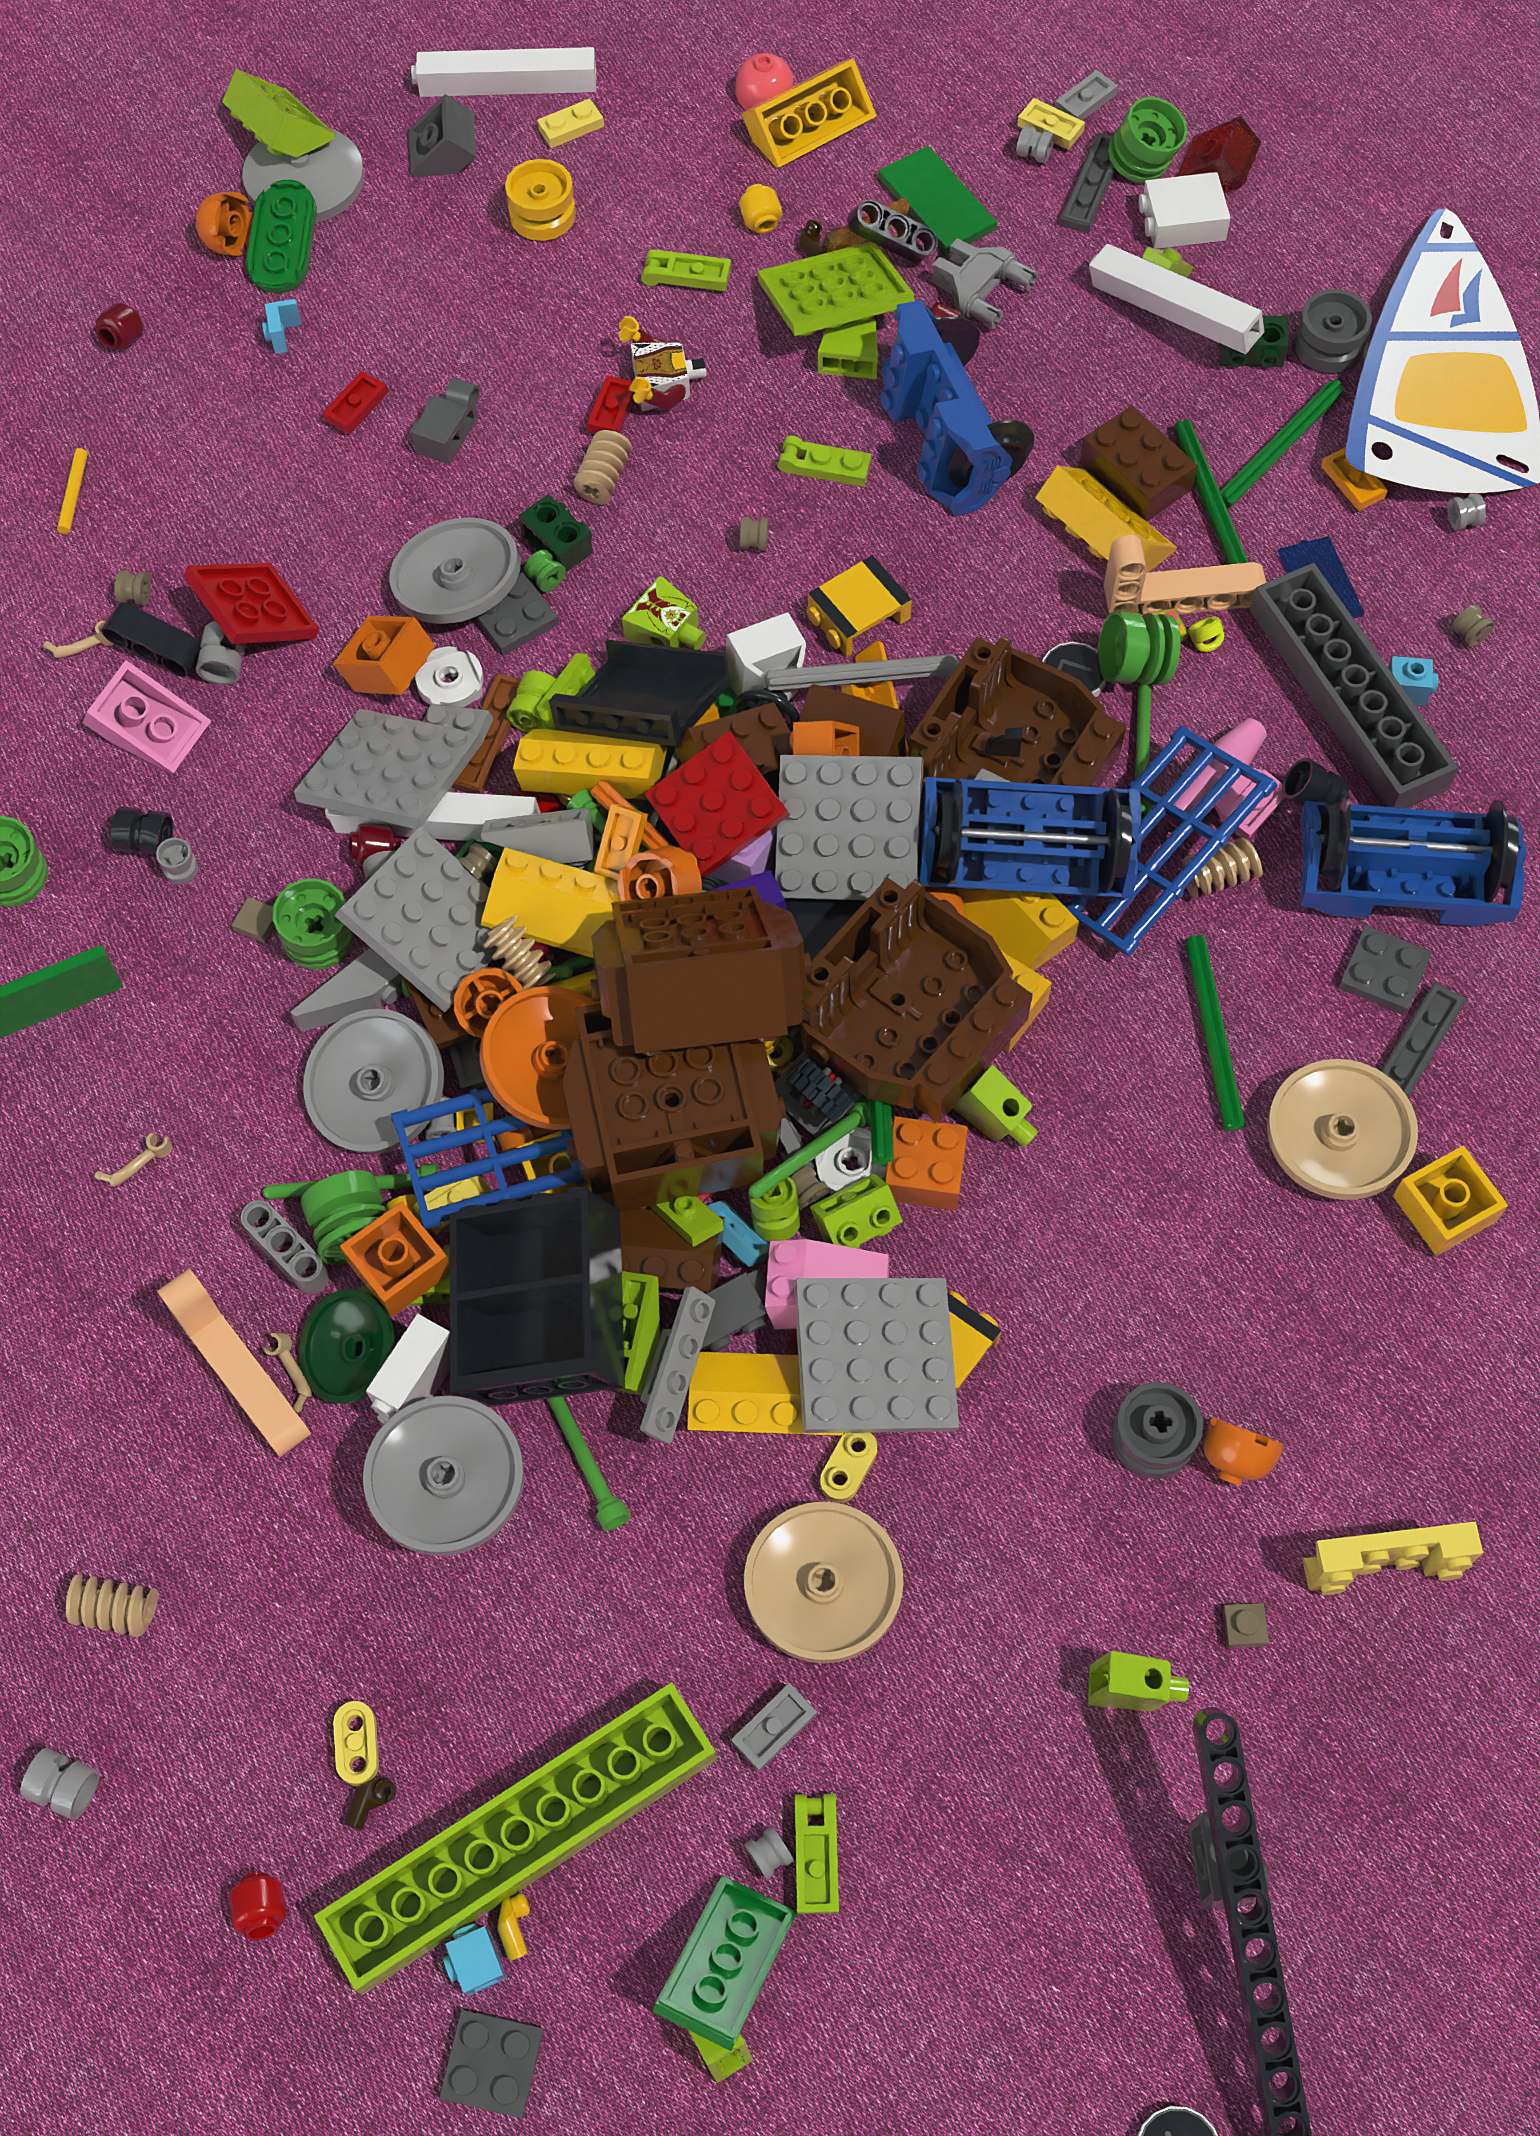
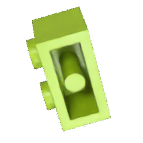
M875 1173L810 1206L825 1243L856 1249L873 1237L888 1234L894 1226L903 1222L889 1185Z

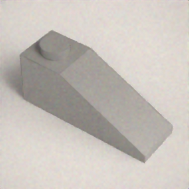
M589 807L486 820L480 833L483 841L561 864L568 863L571 866L582 865L589 860H593L596 850Z
M370 947L290 1011L296 1027L303 1032L335 1023L345 1016L361 1010L381 1009L386 1004H392L401 996L403 991L402 976Z

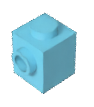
M1391 657L1388 668L1415 706H1426L1430 694H1435L1438 687V673H1433V659Z
M475 1923L463 1927L453 1933L455 1940L445 1944L449 1955L443 1957V1962L451 1982L459 1980L463 1993L468 1997L507 1979L491 1933L485 1926L478 1929Z

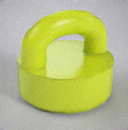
M1216 616L1202 619L1191 625L1188 630L1192 642L1200 652L1207 653L1213 651L1224 640V628L1220 618ZM1216 636L1214 641H1212L1211 643L1203 644V641H1206Z

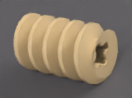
M603 430L594 434L582 464L578 469V473L574 478V487L582 498L596 505H605L610 501V494L615 490V484H617L620 478L619 474L624 469L623 464L627 462L628 454L632 450V445L628 438L610 430Z
M1242 837L1236 839L1234 843L1228 842L1224 848L1221 847L1186 888L1194 899H1198V888L1202 890L1204 895H1210L1211 884L1213 883L1217 891L1224 890V879H1226L1231 887H1234L1237 884L1236 875L1243 882L1249 881L1250 870L1255 878H1260L1263 874L1260 858L1253 845L1247 839ZM1194 855L1185 856L1182 862V870Z
M514 914L486 933L489 938L483 946L485 949L497 947L496 952L491 958L493 960L505 958L506 961L500 969L505 971L513 970V976L522 983L524 991L540 987L557 973L546 975L552 966L550 961L538 963L543 955V951L541 949L530 951L535 940L533 937L521 939L527 929L525 926L513 928L518 919L517 914Z
M76 1574L73 1577L66 1598V1617L71 1625L77 1626L83 1622L87 1628L92 1629L98 1625L99 1629L105 1632L113 1628L117 1634L121 1635L129 1631V1634L136 1638L145 1633L152 1621L157 1606L158 1592L155 1588L150 1590L147 1598H143L142 1585L135 1586L132 1594L128 1595V1584L126 1582L120 1583L117 1591L113 1592V1582L110 1579H106L101 1589H97V1577L91 1576L86 1586H82L83 1578L81 1574Z

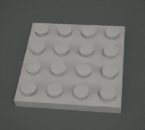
M359 708L294 790L296 801L418 829L420 826H423L482 745L480 734Z
M780 755L778 798L790 813V816L777 824L775 880L784 899L866 901L887 877L904 889L914 879L919 881L924 764L922 757Z
M420 826L340 908L335 917L442 1011L446 1012L454 1003V993L460 981L470 972L486 967L497 950L496 946L486 949L483 946L489 938L486 933L492 929L481 925L490 888L480 879L477 880L460 864L461 862Z
M796 1278L794 1281L803 1433L955 1432L959 1428L946 1278Z

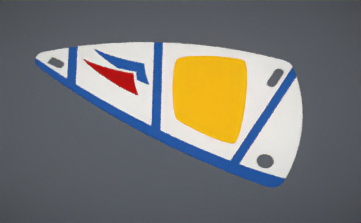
M1435 210L1404 261L1377 322L1358 383L1345 449L1346 458L1354 468L1370 475L1403 485L1442 492L1489 493L1536 485L1540 483V418L1530 370L1518 332L1495 279L1459 218L1449 210ZM1442 222L1454 226L1449 239H1445L1440 235ZM1376 442L1387 444L1392 449V457L1388 460L1377 458L1372 453V445ZM1497 455H1504L1527 465L1529 468L1528 473H1521L1500 464L1496 459Z

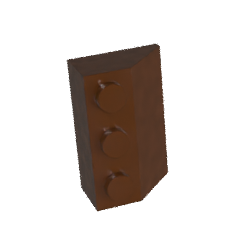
M812 684L809 687L799 722L836 721L858 726L859 756L906 757L904 711L816 684Z
M631 1209L620 1212L622 1271L658 1277L659 1287L685 1289L686 1286H694L698 1290L711 1292L718 1288L723 1230L693 1247L653 1210ZM719 1216V1217L723 1220V1226H724L725 1217H724V1216Z

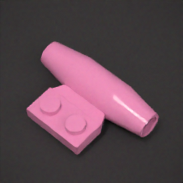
M1247 718L1213 745L1249 766L1264 742L1267 732L1260 722ZM1213 759L1174 805L1189 814L1229 767ZM1253 768L1272 778L1277 783V787L1267 798L1264 797L1234 831L1241 838L1243 837L1247 840L1286 798L1282 792L1283 784L1265 769ZM1241 775L1214 807L1222 823L1256 786V783ZM1168 814L1164 815L1165 820L1173 827L1177 828L1181 822Z

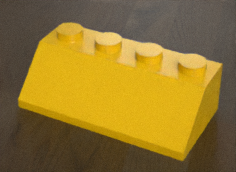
M854 58L839 62L741 113L753 143L776 168L877 117Z
M1057 465L1035 497L1044 505L1042 510L1048 516L1056 520L1059 518L1066 524L1065 530L1073 537L1085 540L1089 544L1088 550L1100 559L1106 558L1109 560L1112 543L1117 538L1125 535H1135L1141 539L1147 573L1177 549L1172 542L1085 469Z
M533 729L520 738L513 770L522 791L576 795L579 791L587 789L591 793L593 787L602 780L608 782L623 798L648 800L644 793L660 782L668 745L558 730Z
M504 847L494 873L481 925L493 929L507 918L517 914L518 919L513 928L525 926L527 930L522 936L523 938L533 937L536 942L594 958L591 936L607 920H613L611 903L621 902L618 881Z
M939 869L937 874L947 879L945 869ZM955 889L965 904L966 919L991 935L1000 950L1033 971L1075 941L1079 921L1052 893Z
M699 1353L689 1387L688 1430L843 1436V1433H803L798 1355Z

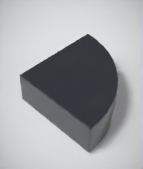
M1009 728L1005 730L1004 735L996 738L994 735L991 736L985 745V755L1020 757L1022 728Z

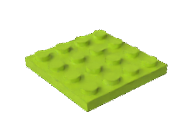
M873 242L757 271L759 284L794 336H808L824 328H838L847 322L869 320L878 314L896 312L898 304L915 301L913 291L877 244Z

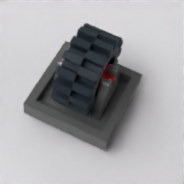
M805 1050L800 1053L774 1082L777 1097H783L786 1111L815 1138L833 1127L854 1105L853 1102L862 1096L860 1092L836 1076L827 1066L821 1065L806 1054Z

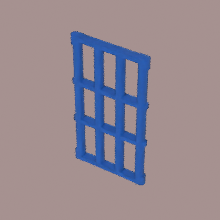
M1179 726L1170 737V742L1142 774L1127 786L1128 789L1139 790L1140 798L1154 806L1141 820L1138 832H1141L1142 841L1165 814L1181 822L1145 865L1138 862V874L1133 898H1115L1100 917L1093 921L1081 913V910L1093 897L1075 896L1067 904L1055 896L1073 914L1080 925L1128 957L1140 945L1139 941L1175 899L1182 897L1184 894L1183 890L1220 847L1224 848L1229 842L1228 838L1264 797L1267 798L1277 787V783L1272 778L1224 752L1184 726ZM1186 743L1202 751L1162 797L1147 789ZM1213 759L1229 767L1189 814L1174 805ZM1241 775L1256 783V786L1216 831L1201 822ZM1193 830L1209 839L1172 882L1156 873ZM1148 882L1164 891L1123 939L1107 930Z
M475 1088L470 1090V1093L410 1111L404 1109L391 1113V1121L394 1123L419 1205L422 1219L421 1225L426 1230L441 1226V1222L450 1220L449 1213L464 1211V1207L468 1205L495 1206L498 1205V1201L503 1199H521L574 1182L577 1184L584 1183L578 1161H570L566 1140L574 1139L572 1132L569 1133L568 1129L560 1130L561 1136L497 1154L492 1136L529 1126L530 1124L523 1122L513 1115L487 1122L482 1105L496 1101L489 1088L482 1090ZM475 1107L480 1125L409 1145L405 1127ZM485 1139L490 1157L418 1177L414 1159ZM566 1150L571 1168L507 1187L502 1168ZM492 1171L495 1172L499 1190L428 1211L423 1192Z

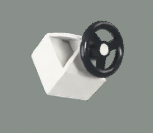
M788 612L727 634L725 653L731 680L730 686L738 697L735 704L737 713L775 702L780 713L785 711L789 716L790 723L787 726L790 732H793V722H799L800 716L789 700L795 696L799 688L770 691L765 683V676L768 670L803 667L806 642Z

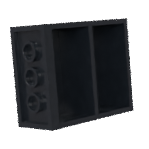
M572 1187L567 1189V1193L564 1194L537 1193L532 1195L530 1200L503 1199L498 1201V1205L495 1206L468 1205L464 1207V1211L449 1213L450 1393L477 1401L487 1407H495L625 1388L620 1209L608 1203L606 1199L595 1195L586 1187Z

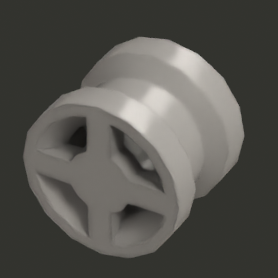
M1479 493L1469 494L1465 499L1454 497L1448 502V519L1454 530H1462L1470 524L1475 527L1484 524L1486 509Z
M772 1826L765 1829L763 1837L757 1841L750 1840L744 1844L747 1853L766 1881L774 1875L776 1868L781 1865L788 1866L794 1862L789 1850Z

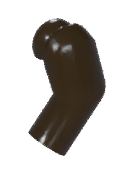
M809 220L806 223V227L802 229L799 239L800 248L809 257L827 253L819 245L822 225L816 220Z
M380 1777L357 1787L343 1825L362 1831L369 1811L394 1799L397 1791L394 1782L386 1777Z

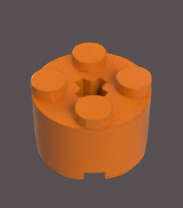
M663 846L633 855L628 859L630 861L626 867L621 869L618 877V891L621 902L699 893L702 890V880L696 857L691 852H685L674 846Z

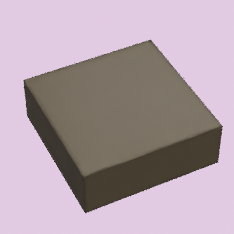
M247 897L231 925L233 931L265 943L275 926L273 922V907Z

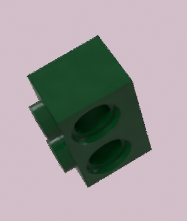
M1262 315L1264 333L1247 354L1219 343L1220 365L1283 367L1288 350L1287 316Z
M549 494L518 515L521 535L537 551L547 550L552 554L553 561L561 563L565 567L566 572L593 553L592 533L584 522H578L573 518L567 506L562 502L558 503Z

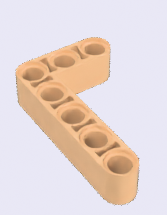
M1125 535L1117 538L1111 545L1104 581V591L1109 614L1113 611L1136 612L1143 616L1146 613L1156 614L1175 608L1179 615L1251 607L1256 587L1267 582L1263 566L1255 562L1147 573L1141 539L1135 535Z
M189 1268L157 1290V1293L180 1326L279 1457L311 1435L307 1426L222 1316L208 1292Z

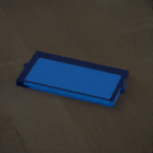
M1329 536L1308 542L1301 540L1300 544L1278 549V554L1287 574L1315 563L1353 619L1364 616L1365 612Z

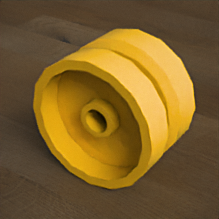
M534 159L521 163L508 174L505 189L509 217L512 227L519 235L530 240L546 241L558 238L572 227L576 216L573 183L570 173L563 165L552 160Z

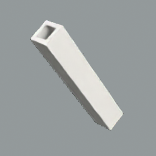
M594 47L417 52L416 65L411 66L413 84H418L420 97L444 96L445 94L448 96L596 92Z
M1106 244L1099 254L1092 258L1089 264L1093 287L1241 353L1247 354L1264 333L1262 310L1110 244Z
M447 792L422 828L434 839L462 841L476 839L478 842H487L481 839L480 834L486 820L539 814L541 812L535 797ZM325 808L326 818L330 820L336 833L350 834V832H355L357 826L362 823L390 825L394 836L410 837L417 830L411 827Z

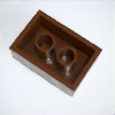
M1132 405L1083 439L1080 463L1146 521H1149L1193 489L1198 465Z
M775 702L688 728L682 740L675 748L682 764H684L730 730L770 787L779 784L780 755H793L790 748L791 732Z

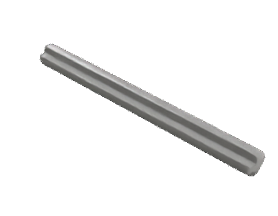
M950 654L777 669L766 672L765 683L767 689L772 691L806 688L812 684L828 686L951 675L958 666L956 656Z

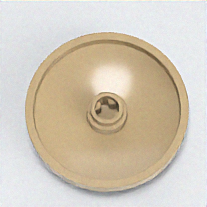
M1328 1059L1300 1068L1282 1083L1270 1106L1267 1119V1134L1271 1150L1277 1162L1299 1185L1324 1197L1356 1200L1367 1198L1386 1190L1403 1175L1416 1150L1418 1125L1414 1109L1408 1097L1386 1074L1358 1061Z
M835 1502L806 1503L778 1515L763 1528L755 1539L745 1565V1597L749 1612L757 1628L779 1650L807 1662H841L869 1650L880 1641L893 1624L900 1608L903 1593L902 1564L897 1549L889 1535L867 1514L851 1506Z

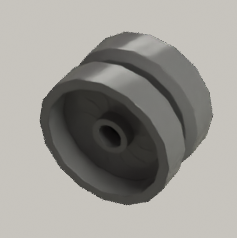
M1327 289L1315 293L1306 301L1299 321L1300 325L1294 341L1295 351L1304 364L1320 372L1340 373L1351 369L1361 358L1371 327L1372 316L1370 308L1359 296L1345 290Z
M1163 1382L1139 1385L1126 1395L1114 1420L1111 1441L1115 1454L1128 1470L1140 1477L1162 1479L1174 1476L1187 1466L1202 1438L1203 1418L1198 1404L1183 1389Z

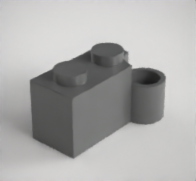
M453 377L447 386L446 395L441 394L440 397L434 395L427 400L424 413L419 420L413 423L410 435L413 439L416 454L448 465L451 464L478 419L476 404L480 395V387L478 385Z
M762 1269L755 1270L749 1274L744 1273L707 1293L708 1296L715 1300V1306L701 1347L702 1351L710 1349L711 1352H717L730 1345L732 1341L729 1337L743 1330L745 1335H748L766 1325L762 1318L768 1315L763 1304L766 1298L767 1278Z

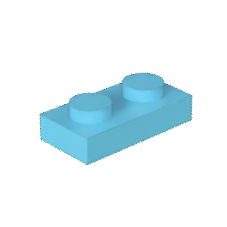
M725 1200L706 1205L718 1216L725 1217L722 1242L732 1250L733 1256L739 1262L751 1267L769 1259L770 1244L762 1240L756 1234L753 1227Z

